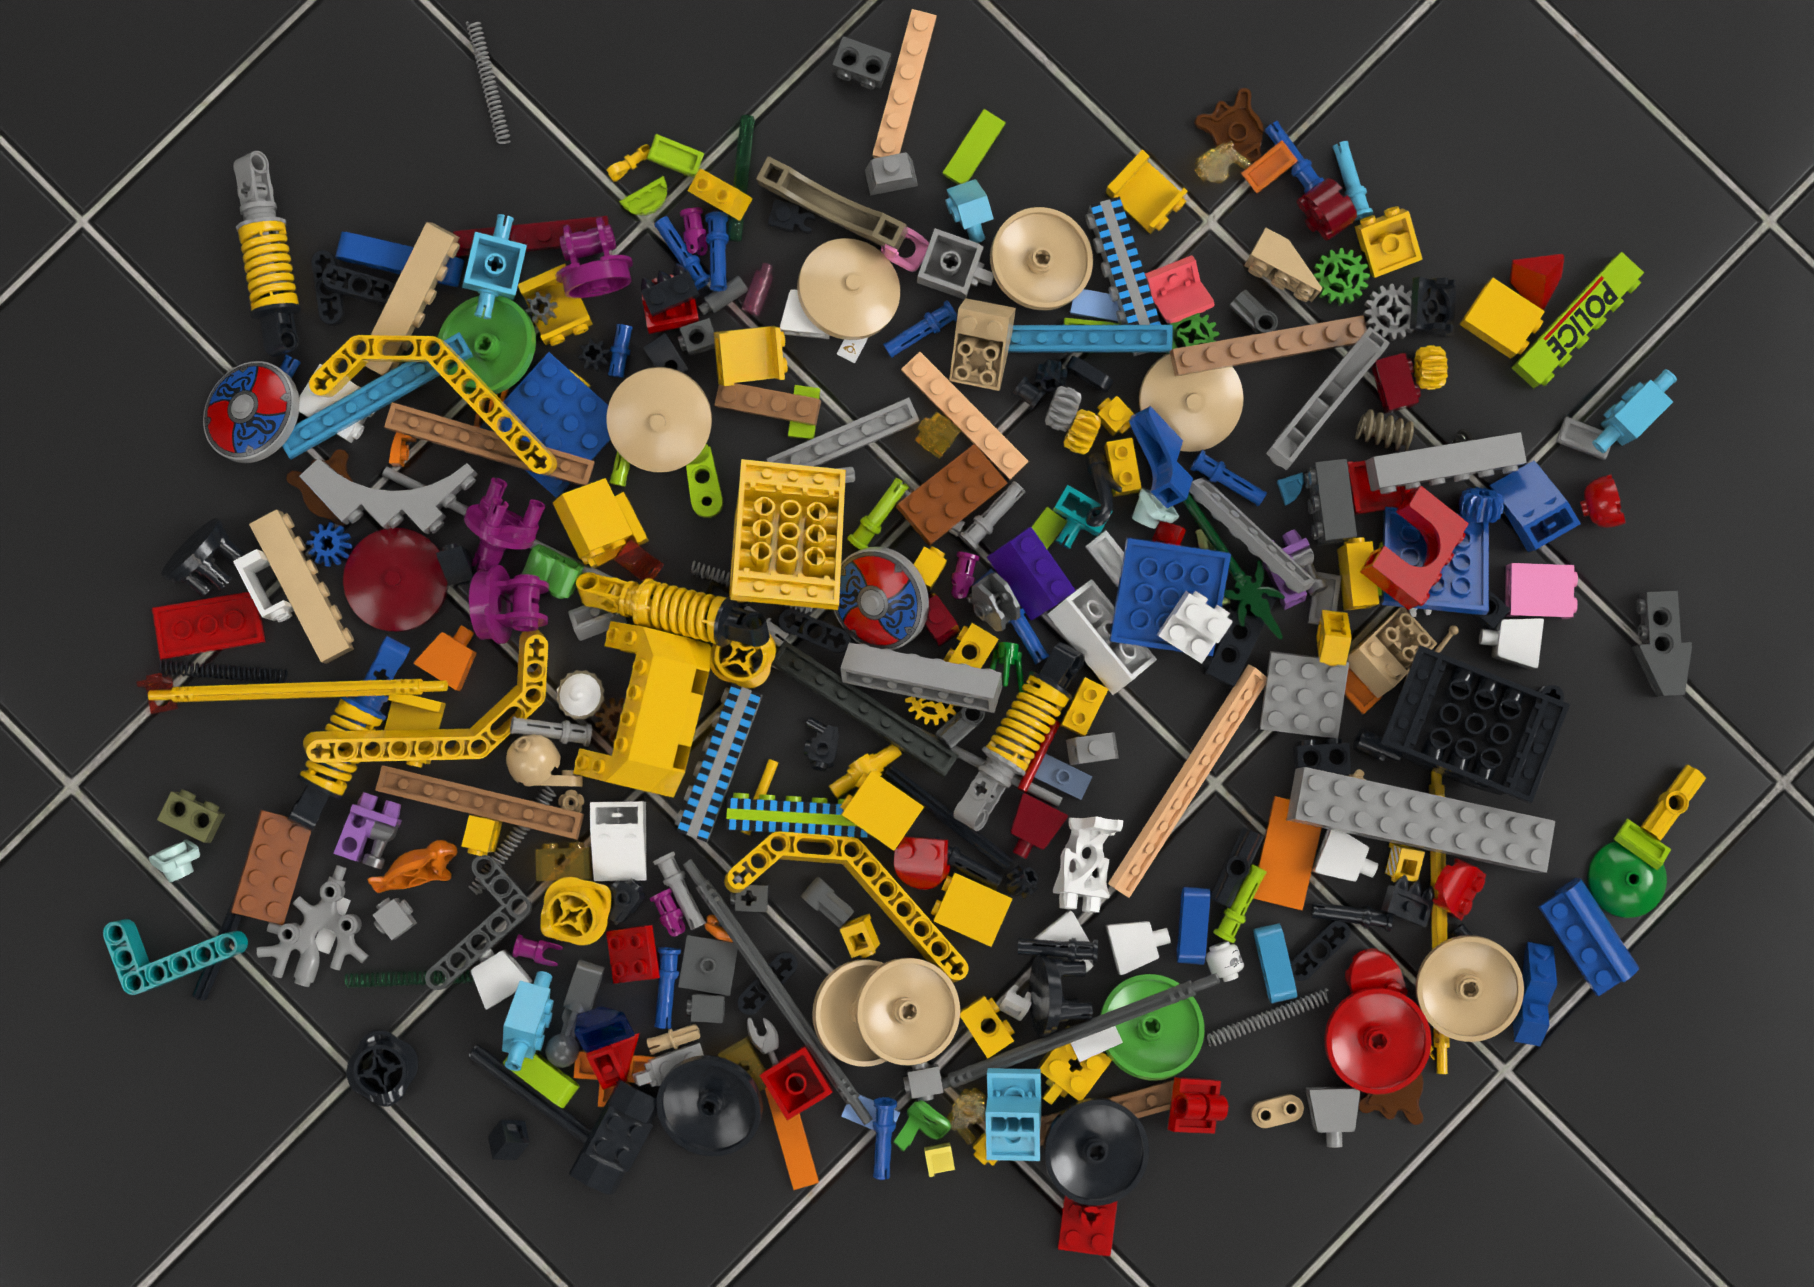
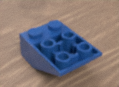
M1535 460L1519 468V471L1512 472L1489 485L1491 490L1502 495L1504 499L1503 511L1528 553L1581 524L1568 501Z

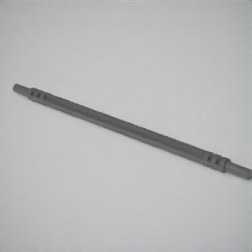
M692 859L684 863V868L698 886L696 890L847 1105H851L864 1125L869 1123L873 1118L858 1097L860 1095L832 1055L822 1046L814 1029L710 880L704 878Z
M1214 973L1194 982L1191 980L1186 981L1175 987L1168 988L1162 992L999 1055L949 1073L948 1077L941 1079L942 1088L944 1090L951 1086L953 1088L959 1087L986 1076L988 1068L1010 1067L1160 1008L1196 995V992L1219 984L1220 979L1217 973Z

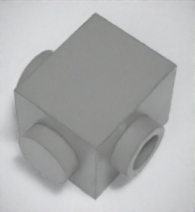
M388 897L376 906L378 911L373 914L376 919L374 921L376 928L382 934L386 933L391 940L397 939L417 924L411 915L413 912L411 906L404 899L402 901L399 898L390 900Z
M927 1062L912 1065V1069L907 1070L908 1076L903 1077L906 1093L911 1092L912 1099L918 1098V1101H928L934 1099V1094L943 1093L938 1064L928 1066Z

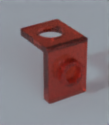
M630 539L626 541V544L622 546L614 557L617 563L643 582L647 578L654 580L664 566L661 561L654 558ZM655 566V568H654V570L652 571V573L648 576V573L650 572V570Z
M162 673L147 675L146 680L137 681L138 687L146 688L147 695L149 690H171L174 687L172 678L163 677ZM148 699L151 714L178 708L177 702L169 700L165 706H158L155 700Z

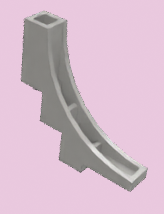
M1371 327L1366 330L1267 451L1266 454L1274 464L1283 467L1285 470L1291 466L1333 411L1390 343Z
M318 458L300 477L341 522L345 524L349 522L355 523L364 514L362 511L366 509L385 529L395 528L403 521V515L406 513L428 535L430 532H437L444 525L443 520L446 516L440 509L443 506L444 508L449 507L457 499L455 495L460 490L470 488L475 483V477L478 473L466 463L452 475L432 485L413 490L387 491L372 489L351 482L336 473L330 466Z

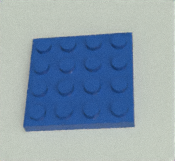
M550 352L545 355L503 401L547 448L593 460L611 440L607 429V410L609 405ZM506 418L501 424L504 432H508L512 428L510 418ZM486 422L479 427L495 432ZM524 437L521 439L523 441L530 442L528 437ZM526 470L556 498L571 484Z
M1385 507L1383 511V546H1386L1406 563L1422 567L1427 557V545L1423 535L1417 528L1396 513L1398 508ZM1458 514L1469 523L1464 531L1466 534L1465 538L1452 551L1454 556L1442 568L1440 580L1429 590L1430 597L1427 602L1422 606L1418 605L1414 608L1486 615L1489 611V522L1487 524L1483 522L1477 523ZM1382 590V605L1404 607Z
M1127 537L1109 640L1117 643L1183 652L1159 637L1157 633L1185 591L1192 595L1197 591L1208 599L1206 604L1212 608H1215L1216 605L1222 607L1231 553ZM1215 645L1207 656H1213Z

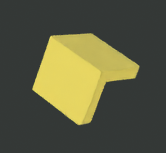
M950 1142L924 1147L929 1177L935 1176V1173L955 1170Z

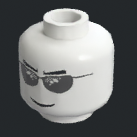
M1224 941L1209 947L1210 952L1206 954V961L1211 974L1217 973L1218 977L1223 978L1224 982L1238 978L1237 972L1243 969L1244 963L1237 945Z

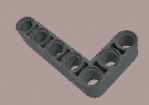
M482 855L476 857L472 862V871L502 906L428 970L425 981L428 987L433 990L447 988L529 916L532 911L530 899L490 856ZM482 860H488L492 865L491 871L485 875L480 874L478 871V864ZM504 879L509 883V890L507 893L500 895L496 892L495 885L499 880ZM518 899H523L527 904L526 911L522 914H516L512 908L513 903ZM497 917H503L506 920L507 925L502 932H496L492 927V923ZM476 935H483L486 939V946L481 950H476L472 945V940ZM458 952L466 957V962L461 968L455 967L452 963V957ZM437 970L445 974L446 979L441 986H437L432 982V974Z

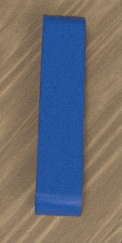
M341 232L335 258L348 263L401 275L414 247L354 233ZM450 257L446 264L448 272L443 281H438V283L458 287L464 260L457 257L452 259Z

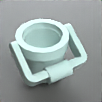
M1145 488L1140 490L1139 499L1132 516L1133 520L1155 529L1160 521L1173 523L1179 518L1173 506L1166 508L1150 490Z
M186 839L149 857V861L154 867L164 873L168 882H173L194 872L191 861L199 858L200 852L197 845Z

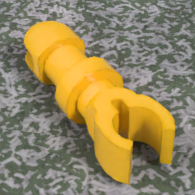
M642 145L631 156L627 154L624 157L625 160L608 167L607 172L613 182L621 179L630 168L632 170L637 167L636 164L640 161H645L650 151V145Z

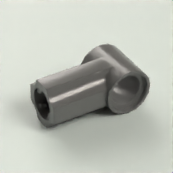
M1246 289L1229 305L1252 328L1254 335L1275 331L1278 324L1275 313L1266 310ZM1258 321H1269L1271 328L1267 330L1262 329Z
M963 707L935 734L942 744L951 750L973 729L980 725L984 719L985 711ZM967 710H974L978 714V720L970 721L967 719L965 712Z
M817 876L800 896L815 910H820L840 928L854 913V910L841 900L826 882Z

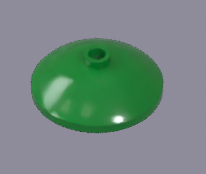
M1617 841L1602 847L1590 863L1588 869L1590 893L1603 910L1614 916L1623 918L1642 916L1654 909L1665 893L1667 874L1664 863L1656 870ZM1631 874L1636 876V881L1633 884L1629 882Z

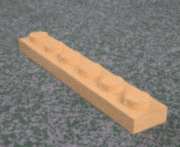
M914 9L911 10L872 154L873 158L900 154L937 15Z
M921 352L901 369L1009 480L1029 462Z

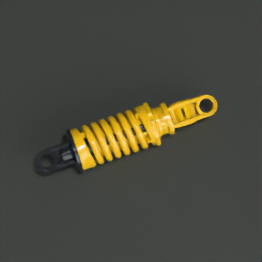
M587 572L581 574L576 580L581 601L585 606L603 609L611 613H620L621 616L628 618L633 616L634 624H637V626L655 628L659 631L692 637L697 640L701 639L705 642L711 641V643L720 647L727 646L731 640L760 647L765 645L770 638L765 616L760 612L739 608L737 600H731V597H715L713 594L697 593L692 589L687 590L684 587L678 588L675 585L661 584V582L654 581L651 578L645 579L639 585L635 581L627 582L618 578H610Z

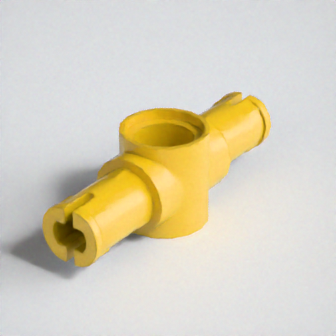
M892 744L875 755L867 753L850 764L847 774L829 785V788L834 796L839 798L856 787L855 784L863 773L868 775L870 771H873L881 776L884 767L901 756L902 753Z

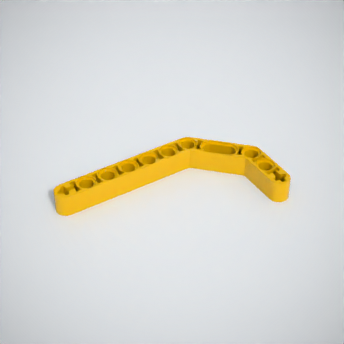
M356 335L351 337L310 378L309 387L311 391L316 395L329 398L336 395L370 361L429 362L533 472L541 475H550L557 467L555 456L445 341L437 337ZM365 342L366 351L359 355L357 353V346L359 343ZM387 342H412L414 346L412 354L408 356H385L382 349ZM438 343L440 346L439 353L431 356V345ZM346 360L348 364L347 370L340 373L338 370L339 363ZM456 362L458 365L457 372L449 375L447 370L449 364ZM323 380L326 381V383H325V385L327 386V389H326V390L322 389V388H323V384H322L321 382H322ZM474 380L476 389L473 393L467 394L466 384ZM492 399L494 408L491 412L486 413L483 408L484 403ZM506 418H510L512 421V428L508 432H504L501 427L503 420ZM524 437H528L530 440V447L526 451H522L519 446L521 439ZM536 453L538 457L547 459L545 461L547 467H539L540 461L532 455Z
M538 629L521 633L519 639L517 685L470 729L318 731L306 735L303 741L304 750L308 758L317 763L484 758L511 734L510 725L513 717L527 719L544 702L546 696L548 641ZM538 663L535 671L527 672L529 665ZM537 689L532 697H526L528 690ZM518 707L517 711L496 730L490 729L491 725L509 708ZM456 740L454 747L445 748V744L448 741ZM475 740H482V744L479 747H471ZM430 741L427 748H418L421 742ZM344 742L350 743L348 749L344 751L338 750L340 744ZM369 742L377 743V746L374 749H365V746ZM395 742H404L400 749H392V745ZM316 744H321L320 746H318V750H313L314 748H316Z
M774 832L731 868L725 876L724 884L730 892L740 893L779 859L843 864L928 962L940 968L950 978L952 983L965 978L968 974V964L857 838ZM777 839L781 841L783 850H773L771 840ZM797 842L826 843L830 847V854L801 853L797 849ZM845 845H851L855 848V857L846 855L844 851ZM751 857H760L763 860V868H755L751 864ZM866 864L872 867V877H867L863 874L862 865ZM746 870L748 874L741 880V883L734 884L732 881L734 876H738ZM880 884H885L890 888L891 893L889 897L881 895L879 892ZM898 904L906 906L908 910L906 917L900 916L897 913L896 908ZM915 924H921L924 927L925 934L923 937L916 935L914 932ZM933 943L941 946L942 955L940 957L932 953L931 947ZM949 956L950 959L946 963L942 964L940 962ZM956 965L958 969L956 974L952 975L950 971L952 966Z

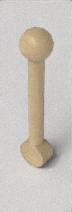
M1452 625L1449 627V633L1436 648V652L1440 653L1451 637L1458 634L1459 629L1457 626Z

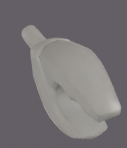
M748 1017L747 1030L752 1044L763 1055L768 1053L772 1065L776 1064L778 1060L774 1050L779 1048V1038L775 1027L768 1019L763 1018L767 1032L764 1036H760L757 1033V1028L754 1026L752 1018Z

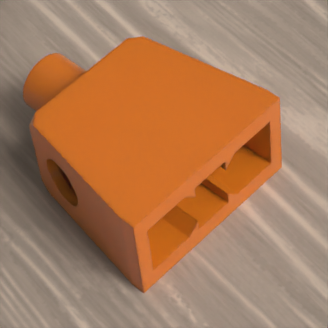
M463 625L460 626L454 637L441 632L416 659L414 664L440 681L446 680L448 686L460 691L476 656V652L467 647L474 632Z

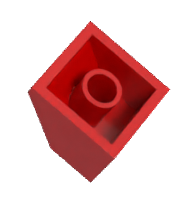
M806 1045L760 1074L761 1079L787 1121L833 1093V1088Z

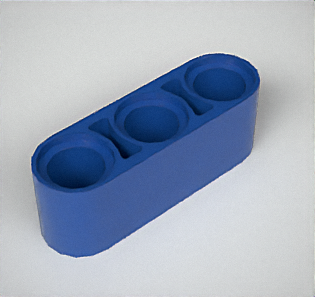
M1182 888L1177 963L1204 965L1210 889Z

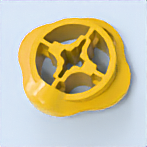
M771 634L769 641L760 647L731 640L732 653L724 659L722 647L713 643L710 650V668L718 678L744 688H755L766 681L776 655V644ZM739 648L742 651H748L753 648V650H751L745 656L746 660H744L743 657L731 659L734 656H736V654L739 652ZM761 649L763 660L759 669L755 671L752 655ZM739 664L744 671L746 670L747 674H737L731 671L728 665Z
M563 877L556 880L550 885L544 896L540 923L542 934L548 938L576 945L594 943L603 935L607 927L608 915L611 909L610 889L606 885L576 877Z

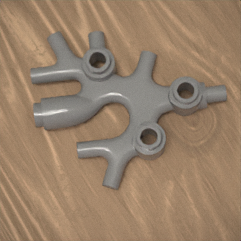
M336 865L333 877L329 876L328 881L320 888L321 901L318 904L310 905L300 896L294 901L293 905L304 915V922L301 925L297 923L280 925L272 922L268 924L267 932L278 935L280 942L273 946L257 947V957L276 958L272 976L283 977L289 955L292 950L297 949L301 955L293 976L295 977L294 983L310 987V984L314 983L320 962L315 936L322 929L333 931L338 940L330 968L340 970L344 957L347 954H351L360 963H363L369 955L358 947L354 939V934L358 933L361 929V919L355 914L340 915L337 911V901H340L345 895L344 885L346 881L343 880L346 867ZM330 887L334 889V895L332 897L328 894V889ZM347 920L351 923L349 930L344 925ZM288 929L292 931L291 939L286 936Z

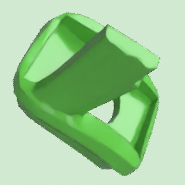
M919 1100L908 1108L907 1115L909 1118L894 1143L904 1152L906 1147L911 1145L918 1129L931 1139H940L951 1129L950 1121L926 1102Z

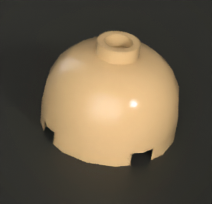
M523 735L517 738L507 750L506 764L511 776L517 783L521 782L524 786L530 787L548 780L552 776L550 772L554 767L558 769L561 756L554 743L547 737L542 735Z

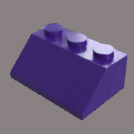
M1032 527L1026 528L986 557L998 575L1008 583L1019 605L1024 609L1031 621L1076 591Z

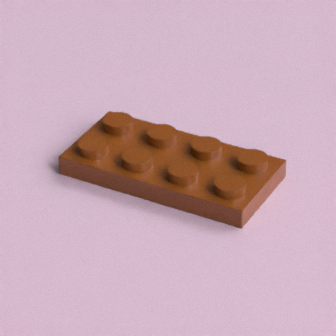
M973 444L899 502L896 508L926 544L930 546L1008 483L981 450Z
M260 810L232 904V913L284 925L311 831L287 820L288 816Z

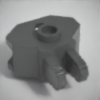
M997 573L988 574L972 586V593L967 596L968 602L973 604L976 616L981 618L982 621H986L995 631H1003L1008 622L1020 618V605L1008 583Z

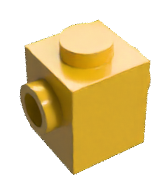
M1118 396L1113 400L1108 397L1097 407L1100 411L1097 416L1101 417V424L1112 436L1118 432L1123 434L1131 427L1129 421L1134 413Z

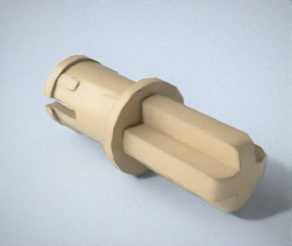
M696 1024L674 1031L669 1029L668 1033L647 1039L648 1048L651 1047L649 1051L653 1055L670 1048L678 1049L679 1045L699 1039L700 1030Z

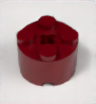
M1331 178L1320 182L1296 200L1299 208L1307 216V219H1305L1307 227L1312 232L1317 230L1326 241L1344 230L1357 218V212L1348 195L1343 198L1339 193L1342 187Z

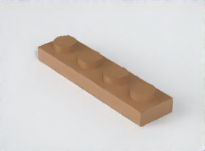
M734 383L731 386L719 384L714 406L816 426L821 400Z

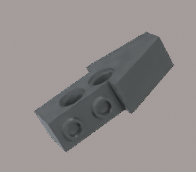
M1678 591L1639 594L1636 609L1637 613L1641 616L1638 636L1642 640V645L1632 646V649L1656 697L1685 695L1692 642L1681 643ZM1655 612L1662 616V623L1660 625L1655 624L1653 621V614ZM1656 638H1660L1664 643L1662 651L1657 650L1655 647Z

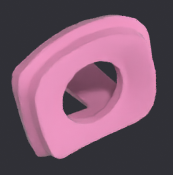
M907 227L908 233L904 239L907 238L913 241L916 248L915 253L911 257H900L897 249L885 244V248L881 246V252L892 263L914 272L922 264L929 242L922 235Z

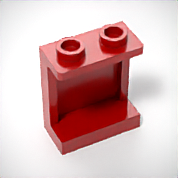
M1365 461L1347 462L1354 515L1384 511L1385 507L1399 508L1407 493L1411 491L1405 490V486L1396 487V492L1381 494L1380 490L1371 491Z

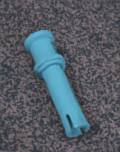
M1348 141L1339 142L1340 146L1335 144L1332 148L1335 152L1346 188L1344 197L1348 195L1356 209L1357 218L1354 220H1361L1372 215L1373 210L1369 208L1365 196L1367 190L1360 184Z

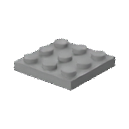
M1270 651L1259 728L1262 730L1338 739L1349 661L1347 660L1346 666H1329L1319 662V657Z

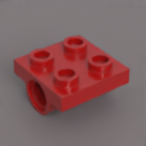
M652 925L606 931L613 984L660 978Z
M1174 1077L1168 1130L1173 1132L1215 1134L1216 1121L1224 1120L1228 1114V1101L1220 1094L1221 1081Z

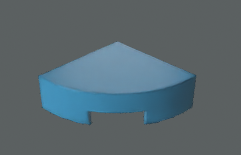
M1303 473L1277 481L1284 505L1290 504L1299 496L1304 483Z

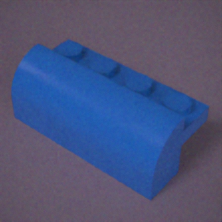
M1574 878L1556 890L1555 896L1538 906L1596 996H1600L1620 982L1627 981L1639 970V966L1581 878Z

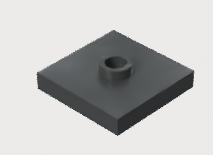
M687 935L678 987L730 996L738 954L736 945L733 942Z

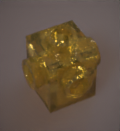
M936 412L930 419L925 417L919 424L917 429L920 433L915 441L940 459L951 447L961 429L951 423L947 417Z

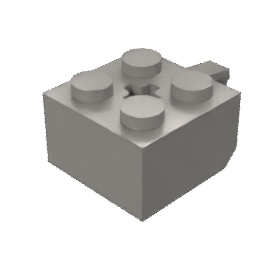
M935 228L917 276V283L965 300L971 285L977 287L979 282L991 286L994 276L992 272L983 269L984 264L979 262L983 246ZM950 260L954 261V266L951 269L946 267Z

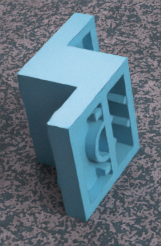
M988 1068V1098L985 1112L987 1160L1040 1161V1127L1042 1117L1041 1069Z

